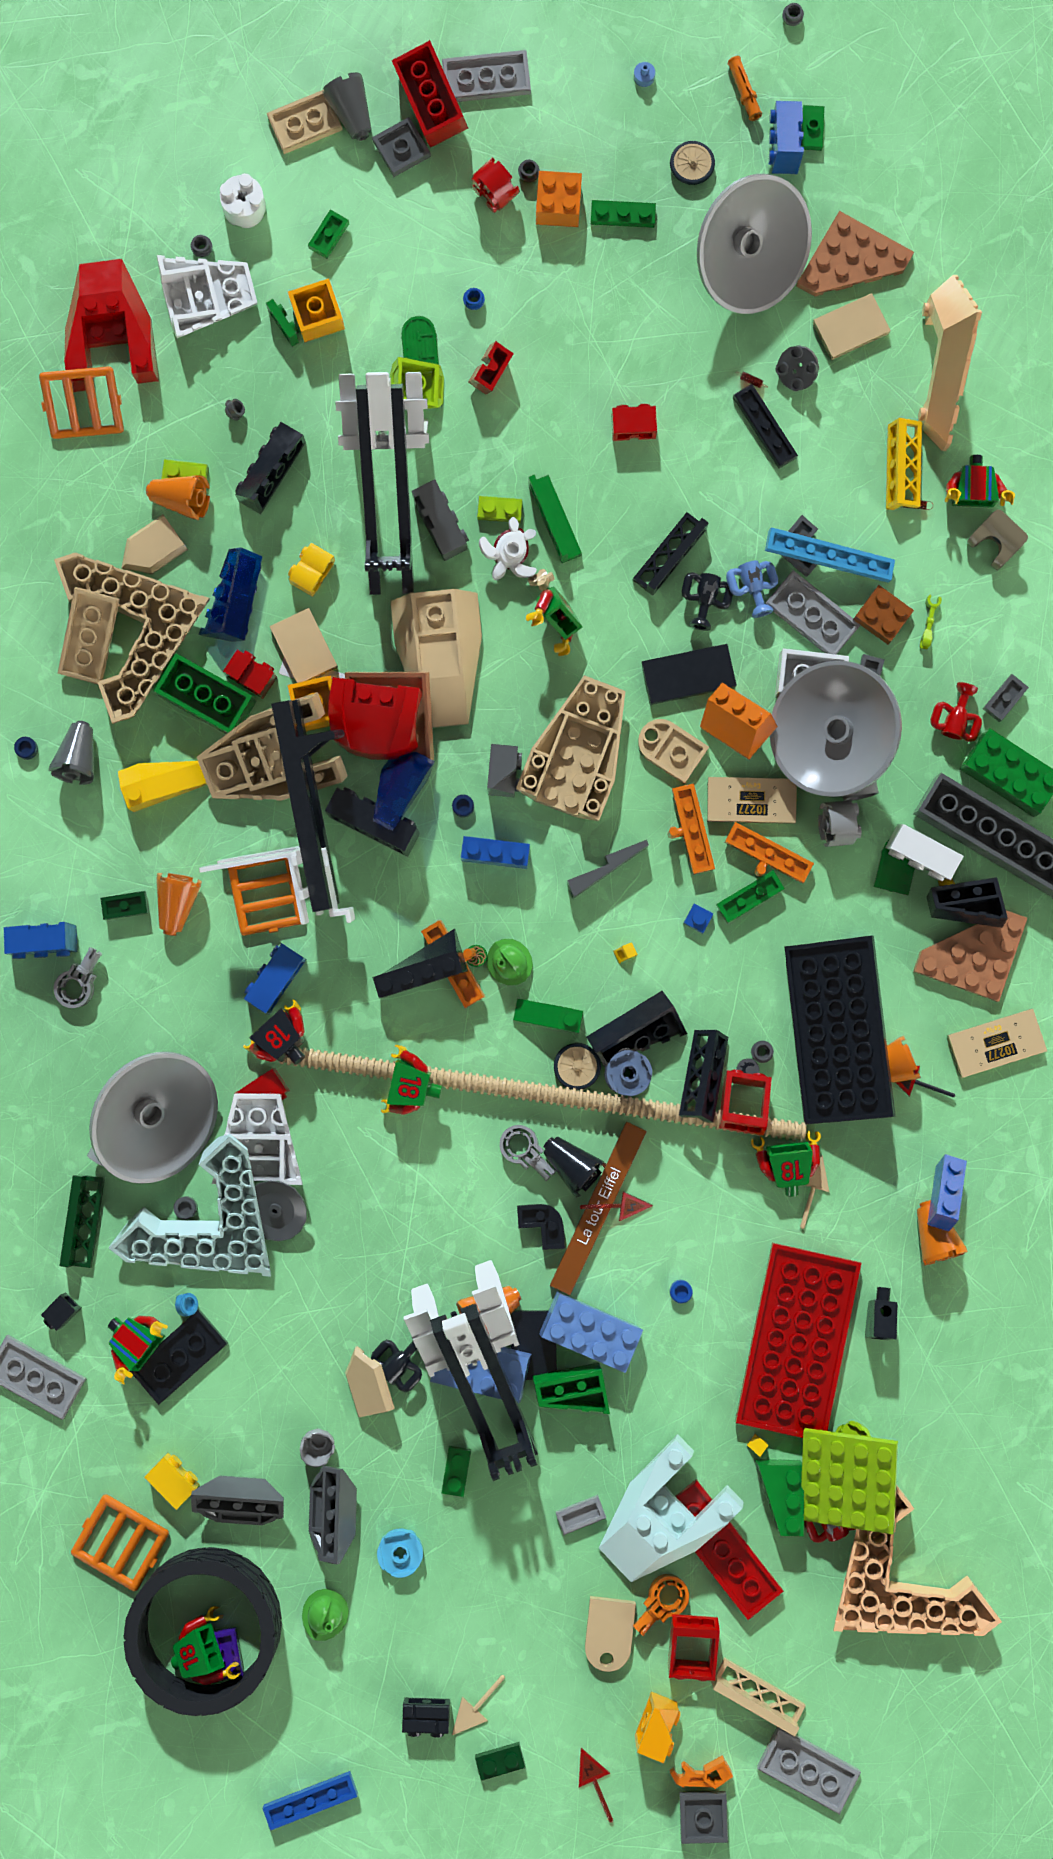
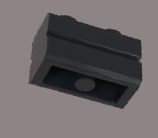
M404 1697L402 1733H407L411 1737H418L421 1733H430V1736L435 1738L443 1737L444 1734L449 1733L450 1699Z

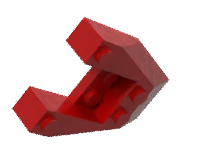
M115 259L79 264L65 327V370L92 368L90 348L128 343L131 372L137 384L159 381L152 319L123 260ZM84 378L71 379L73 392L86 391Z

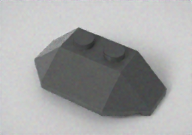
M322 1466L320 1472L310 1484L309 1534L318 1552L319 1561L340 1564L356 1534L357 1488L343 1469L330 1466Z
M218 1476L191 1493L192 1512L200 1513L215 1522L265 1525L276 1519L284 1518V1497L266 1479Z

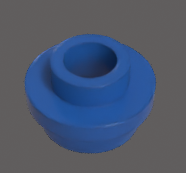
M470 288L464 293L463 302L468 309L478 310L484 305L485 297L480 289ZM471 298L478 299L477 302H471L470 300Z

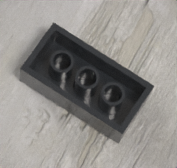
M338 787L336 788L325 809V812L331 819L407 857L409 856L420 834L414 821L406 817L401 820L397 818L398 816L395 815L394 811L386 807L383 810L379 809L374 801L366 797L363 800L358 798L356 792L344 787L343 790Z

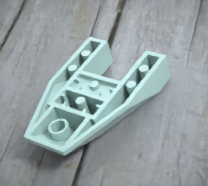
M678 1434L630 1482L599 1546V1549L630 1582L697 1551L726 1526L743 1508L744 1502L728 1485L696 1517L672 1494L665 1484L692 1457L694 1452Z

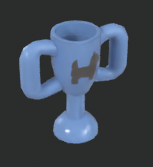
M754 560L746 562L738 568L730 569L727 572L726 580L729 590L733 595L742 596L748 592L753 595L756 608L752 613L753 618H760L774 611L771 606L764 603L761 594L762 589H771L778 584L775 566L771 562L764 561L759 563V561ZM766 568L770 582L763 581L762 569ZM734 575L740 576L744 585L743 588H738Z

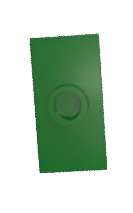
M803 105V123L801 124L803 139H801V147H804V150L822 151L825 106Z

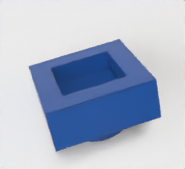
M694 903L683 924L703 934L713 913Z

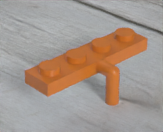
M694 783L672 788L681 828L671 827L667 834L668 837L671 839L684 837L693 875L715 870Z
M737 822L734 823L724 842L759 860L754 871L758 877L766 872L768 865L803 884L814 864Z
M438 920L421 932L429 945L447 934L448 930L442 920ZM474 948L463 951L465 962L476 955ZM468 965L467 972L448 977L465 1008L485 997Z

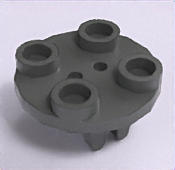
M796 345L789 347L781 354L775 370L783 385L793 391H799L808 388L815 382L819 372V364L812 350L806 346Z

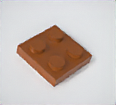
M878 585L853 620L889 645L914 610Z

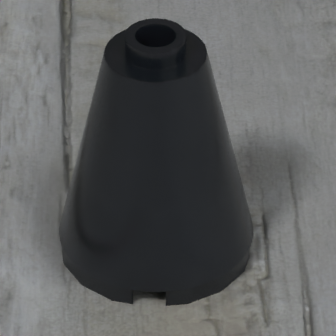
M553 1137L549 1138L543 1146L545 1148L544 1155L576 1198L581 1196L578 1193L581 1189L586 1192L601 1175L602 1172L599 1168L601 1166L605 1168L606 1166L603 1160L560 1137L555 1139Z

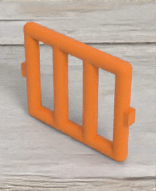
M112 367L51 371L39 374L44 400L41 402L43 412L46 411L50 435L53 439L118 434L124 431L120 409L122 399L121 394L118 395ZM106 376L114 425H101L93 377ZM84 378L93 427L80 428L71 379ZM62 380L71 429L58 430L49 381Z
M288 858L228 868L241 935L246 936L266 931L273 933L278 932L280 928L301 924ZM285 860L287 873L239 883L237 870ZM289 882L291 895L249 904L243 903L242 891ZM292 903L294 905L296 915L294 917L248 926L246 913Z
M105 1494L100 1499L91 1517H88L82 1525L84 1529L74 1544L71 1555L129 1590L137 1591L149 1569L153 1568L158 1560L156 1557L168 1538L169 1531ZM109 1506L119 1513L93 1557L82 1549L106 1507ZM126 1518H129L136 1522L138 1526L114 1568L103 1563L102 1560ZM148 1529L158 1535L132 1580L121 1572L145 1530Z

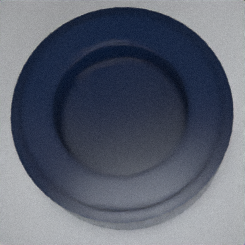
M25 736L15 742L14 751L22 759L28 760L36 756L38 745L32 738Z
M458 795L452 802L453 812L459 817L470 816L474 810L472 798L468 795Z

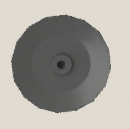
M266 1181L255 1186L264 1238L266 1240L283 1241L297 1235L302 1230L307 1217V1208L303 1197L295 1188L284 1182Z

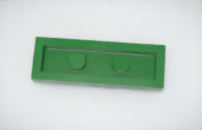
M592 200L590 225L654 228L656 203Z
M774 870L717 903L716 906L728 924L785 888Z

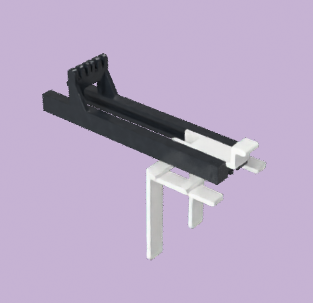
M368 372L365 375L366 385H357V387L354 374H340V401H336L335 404L336 411H341L343 435H338V444L343 446V450H360L366 532L365 572H368L370 595H381L379 568H382L383 571H387V569L392 571L393 568L401 571L403 594L414 593L407 449L425 448V444L429 443V433H427L428 419H424L423 409H428L427 399H423L421 372L406 373L407 399H404L403 384H391L388 372ZM405 410H407L408 434H406ZM373 449H394L400 540L399 556L379 557L372 461Z
M300 699L271 703L299 846L222 859L217 861V864L200 867L199 871L201 873L288 858L301 925L309 923L305 899L310 897L312 912H316V916L322 915L324 913L323 910H329L330 917L345 915L347 923H351L355 920L353 907L338 909L340 902L311 756L330 740L343 738L345 732L342 729L307 735ZM303 863L307 887L302 888L298 865Z

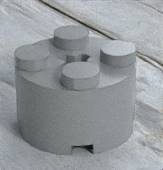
M850 800L821 803L819 809H823V815H818V827L821 840H826L827 842L824 844L825 847L853 845L856 838H861V827L857 824V816L859 814L857 803H852Z

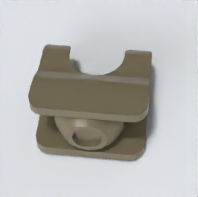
M996 510L970 536L967 543L973 548L983 540L990 539L995 541L999 547V553L991 566L999 570L1023 546L1028 539V535L1002 510Z

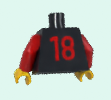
M292 1000L293 1005L290 1008L284 1005L285 1010L281 1008L249 1037L251 1044L249 1046L243 1045V1048L261 1060L269 1062L278 1060L283 1062L286 1058H289L295 1065L300 1063L305 1058V1055L298 1047L305 1041L303 1038L305 1030L299 1004Z

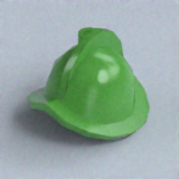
M501 939L494 942L489 948L487 968L491 976L499 983L507 986L518 985L525 982L530 976L533 967L532 957L528 949L521 942L514 939Z
M321 1589L311 1594L307 1598L302 1611L303 1626L308 1635L315 1641H326L339 1634L347 1623L349 1613L347 1602L341 1594L333 1590Z

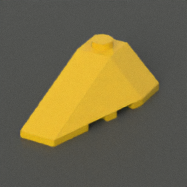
M198 761L138 763L118 771L120 789L127 808L132 812H137L207 785Z

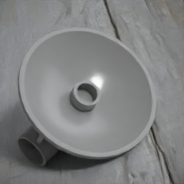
M753 174L733 182L712 203L699 232L697 265L703 286L717 304L736 313L753 314L776 305L796 285L806 266L812 240L810 214L800 192L790 182L781 177L771 174Z
M827 661L803 670L785 686L772 711V716L778 727L770 735V744L778 766L791 782L801 789L816 795L828 797L843 796V801H853L879 794L876 781L891 765L901 740V712L893 691L874 671L854 662Z
M174 1052L146 1054L124 1065L103 1086L94 1103L89 1126L92 1147L87 1157L103 1166L117 1178L132 1183H153L179 1173L192 1163L204 1149L216 1123L218 1111L217 1092L208 1072L193 1059Z

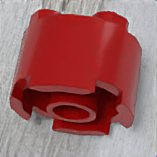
M492 157L473 174L472 182L474 185L472 188L478 196L481 197L483 195L488 200L486 202L487 206L495 213L520 193L517 185L513 187L511 183L513 177L501 162L497 161L494 163L495 160Z

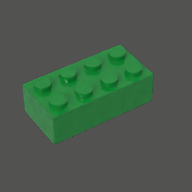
M175 653L154 689V692L160 698L225 734L245 721L257 702L249 693Z
M991 728L981 735L960 767L961 771L1032 817L1041 814L1053 796V769Z

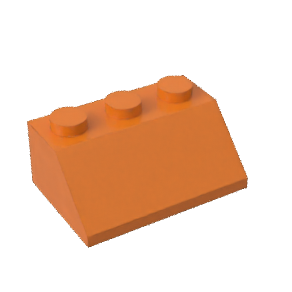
M721 683L708 698L700 725L701 729L747 759H750L778 727L770 712L724 683Z

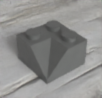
M491 744L487 784L488 795L515 797V792H519L516 790L519 782L516 774L517 770H521L522 753H518V746Z

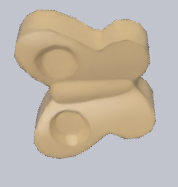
M541 569L527 580L530 586H538L543 591L548 588L549 583L555 577L552 572L547 574L545 569Z

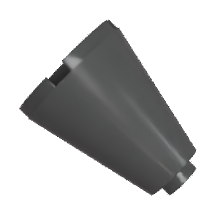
M354 72L348 73L349 78L343 80L341 76L333 79L324 86V91L322 92L352 139L362 141L369 137L372 129L364 80L360 73Z
M77 721L71 724L49 766V771H51L53 777L67 783L79 780V785L93 782V728L90 727L89 723Z

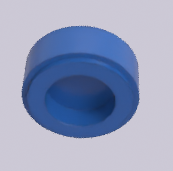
M676 1280L670 1286V1296L675 1302L686 1303L691 1299L693 1290L687 1281Z

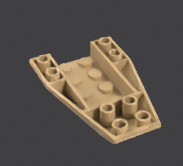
M448 589L410 593L392 600L391 612L394 643L404 672H429L432 728L469 724L482 639L478 593Z
M584 675L532 747L516 790L535 802L571 816L599 821L615 781L626 691Z

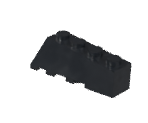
M280 422L278 427L275 426L269 436L270 440L260 448L258 459L249 466L244 481L239 482L235 490V496L238 501L260 515L306 443L303 434L283 422Z
M456 929L451 930L384 973L372 977L378 997H388L467 972L468 968Z
M660 991L586 1036L605 1067L611 1058L621 1051L641 1050L643 1052L650 1049L652 1044L660 1041L663 1044L670 1041V1037L678 1034L681 1037L688 1033L674 1005L665 993Z

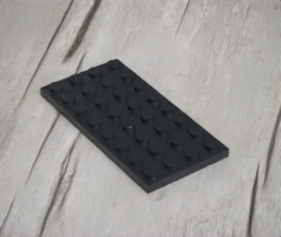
M874 936L784 947L805 1125L896 1117Z

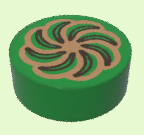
M480 945L470 946L469 948L476 950V955L469 959L467 963L472 967H481L487 961L485 948Z

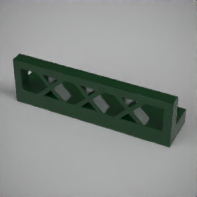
M80 1174L73 1175L59 1266L92 1268L105 1178ZM86 1181L98 1182L97 1192L92 1196L85 1190ZM90 1202L94 1207V1214L87 1219L82 1212V1208L86 1203ZM86 1224L91 1230V1235L83 1241L79 1235V1229ZM82 1246L88 1253L87 1262L75 1261L76 1251Z

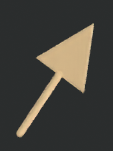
M823 1155L820 1157L819 1167L815 1174L810 1177L809 1184L806 1185L811 1187L800 1225L801 1229L805 1228L815 1189L829 1192Z
M504 1675L499 1677L474 1707L462 1697L452 1735L488 1721L477 1710L505 1679Z

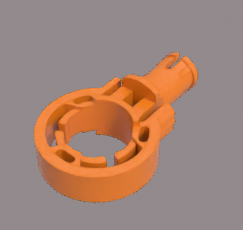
M663 1574L651 1583L649 1597L644 1601V1605L647 1607L646 1611L632 1625L643 1637L656 1620L659 1621L660 1619L664 1623L669 1617H672V1614L679 1615L685 1610L689 1601V1592L687 1586L679 1577L673 1574ZM664 1581H666L667 1585H673L677 1588L678 1595L680 1597L683 1596L682 1601L677 1598L676 1602L671 1605L661 1603L659 1595L661 1589L665 1587Z

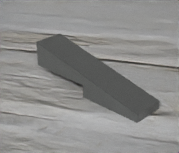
M644 840L606 855L604 859L607 865L567 880L573 899L645 850L649 845L648 841Z

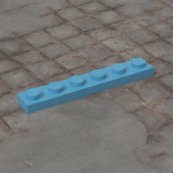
M772 527L768 531L765 547L767 552L887 583L892 580L894 559Z

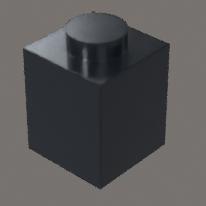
M65 1292L59 1295L41 1316L44 1318L43 1322L47 1327L57 1331L63 1328L81 1307Z

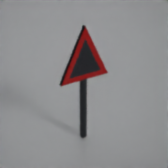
M917 1066L918 1069L914 1070L915 1074H918L920 1066ZM916 1079L895 1082L909 1097L914 1084L952 1098L955 1097V1094Z

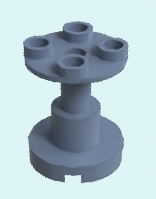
M624 1050L615 1054L608 1065L605 1066V1081L609 1088L618 1094L627 1096L638 1095L648 1087L652 1077V1067L649 1060L641 1053ZM625 1069L631 1071L629 1077L624 1076Z

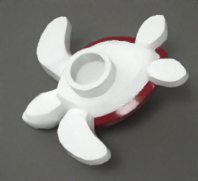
M515 517L509 520V530L504 531L497 537L494 546L484 536L480 538L479 547L482 554L496 563L492 570V578L494 580L503 578L506 570L510 569L519 578H529L536 573V568L522 564L528 556V540L536 536V531L528 529L524 532L523 529L518 528L519 523Z

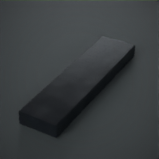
M753 384L733 395V399L778 469L795 460L798 454Z

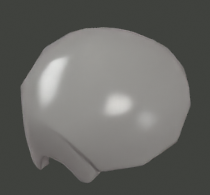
M318 1428L307 1432L300 1443V1456L304 1463L312 1467L326 1465L331 1455L334 1454L335 1442L333 1436L328 1431Z

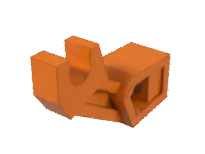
M723 1755L703 1765V1771L694 1770L685 1761L681 1763L684 1769L682 1774L676 1773L674 1767L670 1769V1774L675 1783L683 1788L689 1786L713 1787L716 1789L733 1777L732 1770ZM717 1770L719 1774L717 1777L712 1778L708 1775Z

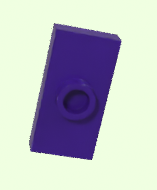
M236 1627L214 1631L225 1665L222 1670L227 1669L231 1663L238 1662V1666L231 1667V1672L233 1674L241 1673L238 1677L243 1676L244 1668Z

